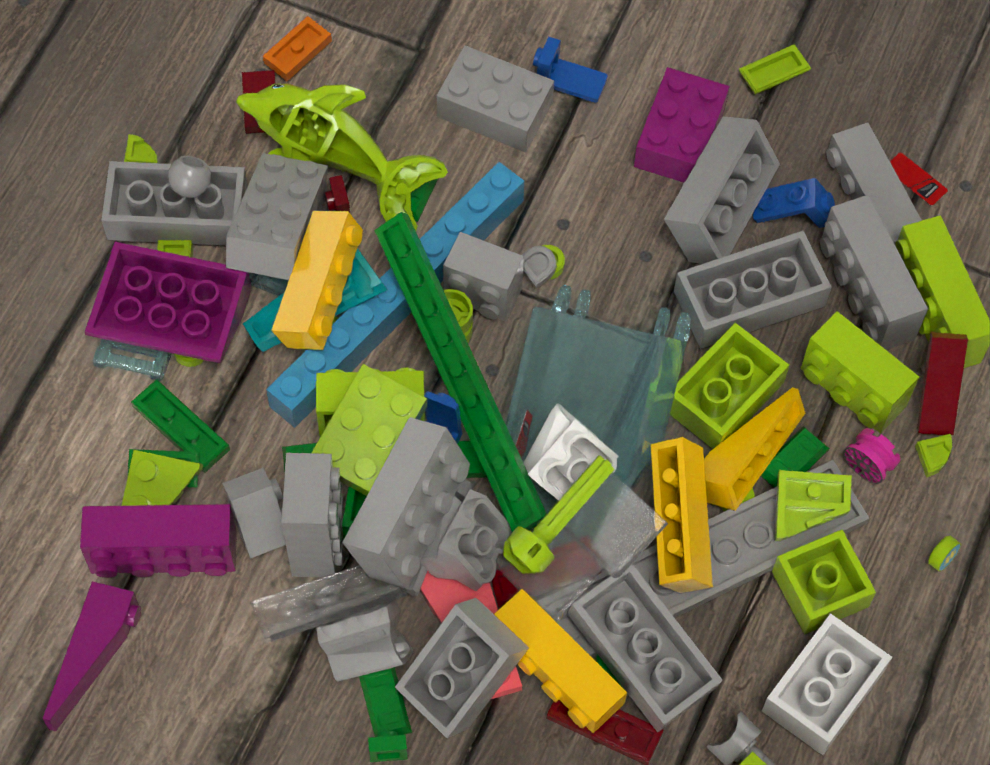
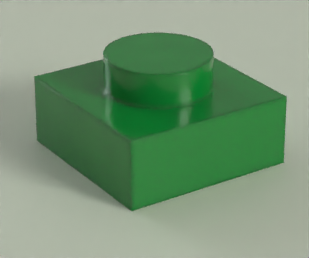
M382 731L377 733L376 737L368 738L370 763L408 759L406 734L398 735L396 731Z

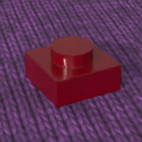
M342 175L330 177V191L325 192L328 211H348L350 213L349 200Z

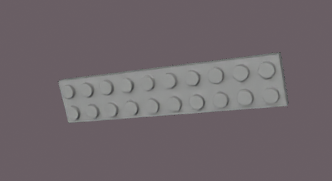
M834 460L808 471L812 473L842 475ZM777 487L741 503L736 511L729 509L708 519L712 588L678 593L659 585L656 544L602 570L601 574L575 583L536 603L594 658L597 656L596 651L567 613L575 601L630 561L673 617L676 618L772 571L777 556L841 529L847 534L867 524L870 518L851 489V509L848 514L785 540L775 541Z

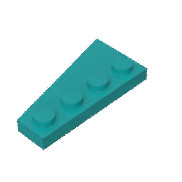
M357 248L352 263V271L348 275L342 293V301L337 307L335 316L388 290L359 248ZM284 293L243 323L252 340L262 352L282 343L271 330Z

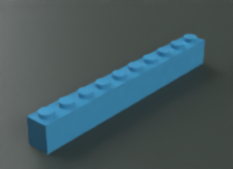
M498 162L420 238L440 284L443 282V265L460 232L484 241L524 201V180L502 163ZM392 268L380 277L388 290L348 309L332 324V331L327 337L323 350L307 349L266 389L269 407L294 428L316 408V373H325L331 369L352 372L411 313V309Z

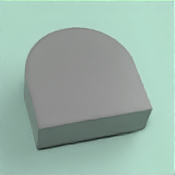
M534 246L522 254L524 256L523 272L536 288L554 275L557 261L553 252L547 247Z

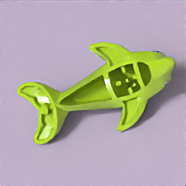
M272 84L258 93H244L237 97L236 103L240 109L252 115L260 128L282 146L284 157L328 165V167L348 172L376 184L380 212L385 221L387 222L398 213L403 212L409 215L417 231L418 225L411 211V192L426 182L444 178L448 171L442 161L425 155H411L387 161L379 146L364 127L343 109L365 99L364 90L346 84L324 85L311 91L291 84Z

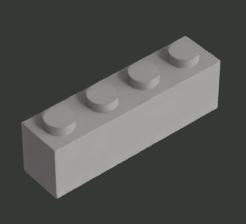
M867 122L832 134L826 155L830 166L836 168L841 177V185L847 195L850 194L852 199L869 195L895 244L902 226L922 220L872 128Z

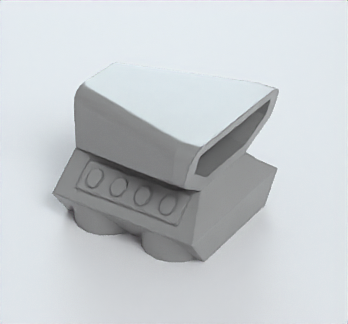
M470 489L463 502L455 496L453 497L452 506L448 513L444 514L437 528L436 537L432 544L428 545L420 563L434 577L457 580L477 591L483 583H489L494 578L497 566L496 558L499 553L503 554L505 541L511 535V528L504 516L486 495Z
M395 598L380 601L358 610L338 614L326 619L316 628L319 645L327 654L336 682L404 665L412 656L413 650L409 642L396 630L401 609Z

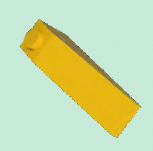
M793 387L707 454L704 458L707 503L734 511L737 510L806 414L799 389Z

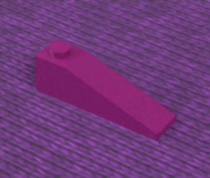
M91 582L43 716V720L49 730L57 731L126 640L130 628L137 626L141 615V606H139L133 591Z

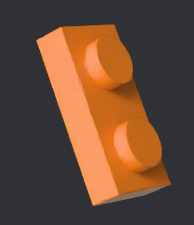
M307 16L263 55V62L270 69L275 70L284 80L288 81L332 42L331 33Z

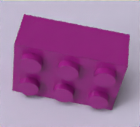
M667 67L636 146L634 167L684 183L694 168L698 157L709 142L713 131L722 119L730 86Z

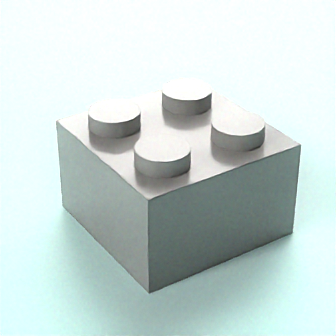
M460 232L443 265L444 290L454 289L465 293L470 298L473 309L479 311L484 317L489 319L498 318L506 322L522 290L524 256Z

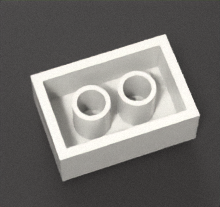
M830 613L767 697L762 712L818 753L824 755L882 676L892 656Z

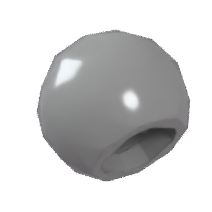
M180 156L172 162L168 170V181L172 190L179 196L194 198L200 196L208 189L211 182V172L208 165L202 159L193 156Z

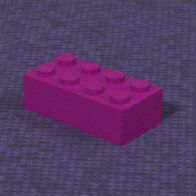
M230 504L82 507L80 549L91 574L111 578L117 576V573H132V575L137 577H150L154 573H168L172 576L183 577L188 576L190 572H205V574L210 576H222L227 572H236L237 530Z

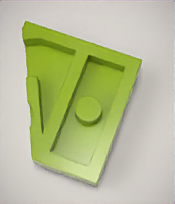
M134 450L121 506L172 505L176 503L194 476L201 472L203 464Z
M779 470L775 541L785 540L848 514L851 509L852 475Z

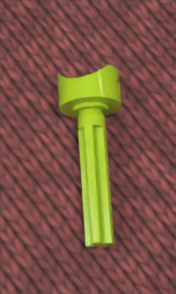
M598 455L533 529V532L518 526L505 541L503 549L505 559L522 574L544 572L555 559L547 545L554 540L615 470L611 466L612 464L607 459Z

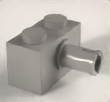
M264 468L222 483L228 502L231 505L241 540L250 559L286 545L282 528V508L278 504V500L283 499V495L276 478L269 480Z

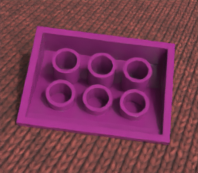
M114 242L85 329V335L221 363L245 312L252 289L249 272L226 268V264Z

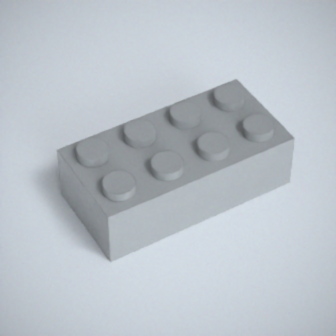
M722 117L664 218L689 262L704 264L731 254L780 165L757 120Z
M262 153L226 235V268L289 280L312 212L321 211L324 204L325 192L327 191L328 165Z
M109 161L101 219L107 240L136 242L191 240L193 244L226 246V235L248 187L245 167L208 166L211 172V182L208 189L198 197L188 198L179 196L172 190L168 181V170L171 164Z
M865 195L832 206L827 222H825L820 246L826 258L830 257L834 265V274L840 286L844 285L849 295L848 301L851 310L861 318L863 332L886 350L914 341L928 308L869 195Z
M800 231L677 272L674 293L701 349L715 344L735 322L747 332H751L825 307L832 287L804 231Z
M409 417L342 543L370 578L401 588H407L411 578L419 570L420 561L428 545L434 541L437 528L444 514L450 510L453 497L460 483L466 479L470 463L447 427Z
M286 453L282 528L292 577L335 578L336 565H343L341 532H343L342 523L345 510H343V496H341L340 468L333 467L332 454Z
M631 561L575 601L567 613L657 732L661 731L715 690L723 681Z

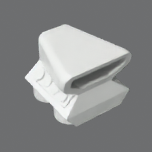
M557 403L547 417L523 463L528 475L556 499L560 500L598 455L607 459L615 470L619 456L598 439L591 430ZM592 496L588 499V501H587L583 506H585V505L590 501V499L592 498Z

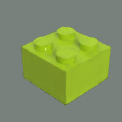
M842 529L777 556L772 570L804 635L819 629L830 613L840 620L868 608L876 594L871 581Z

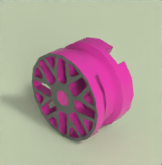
M866 428L857 435L856 442L848 445L843 453L849 466L859 476L870 483L879 484L885 480L886 472L894 470L901 459L898 453L894 455L892 450L895 446L882 434L876 437L872 435L874 430Z

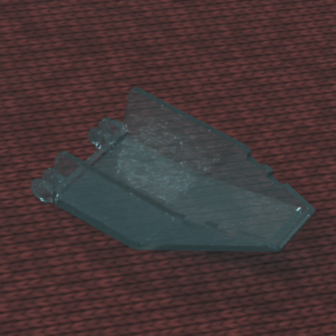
M567 285L560 287L551 310L534 307L506 421L507 429L516 445L526 411L528 410L532 415L529 428L516 446L522 461L524 462L547 417L557 403L591 430L598 439L619 456L613 475L602 483L592 495L590 501L581 507L554 540L547 545L550 550L588 536L593 539L596 549L652 463L651 444L664 441L684 352L690 336L691 317L689 313L681 312L677 320L674 338L664 336L670 321V310L664 307L658 313L653 334L586 319L585 316L588 313L591 292L589 290L583 289L580 292L574 316L565 314L569 308L572 294L571 287ZM531 478L545 511L548 513L559 500Z

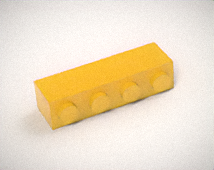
M348 211L312 212L271 330L287 348L324 349L327 337L332 331V322L337 307L342 301V293L348 275L352 271V263L357 248L362 241L363 229Z
M684 437L651 444L659 585L678 593L712 588L713 580L703 447Z
M523 589L494 613L501 622L529 647L518 662V666L527 675L531 676L534 674L543 683L541 687L553 701L557 702L560 700L569 709V717L580 728L586 726L594 733L625 704L627 692Z

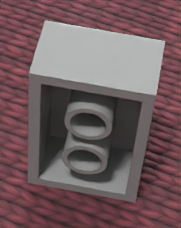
M464 45L437 94V117L527 152L553 103L554 80Z
M477 598L455 604L395 688L446 738H449L469 729L529 647Z

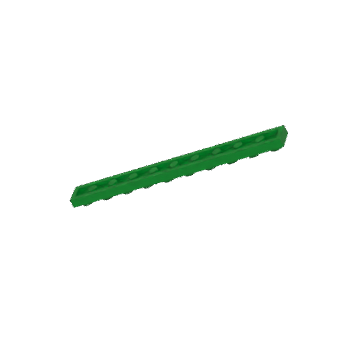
M400 212L374 231L448 393L459 404L461 421L511 531L513 532L518 526L531 530L546 516L545 508L528 475L526 467L408 214Z

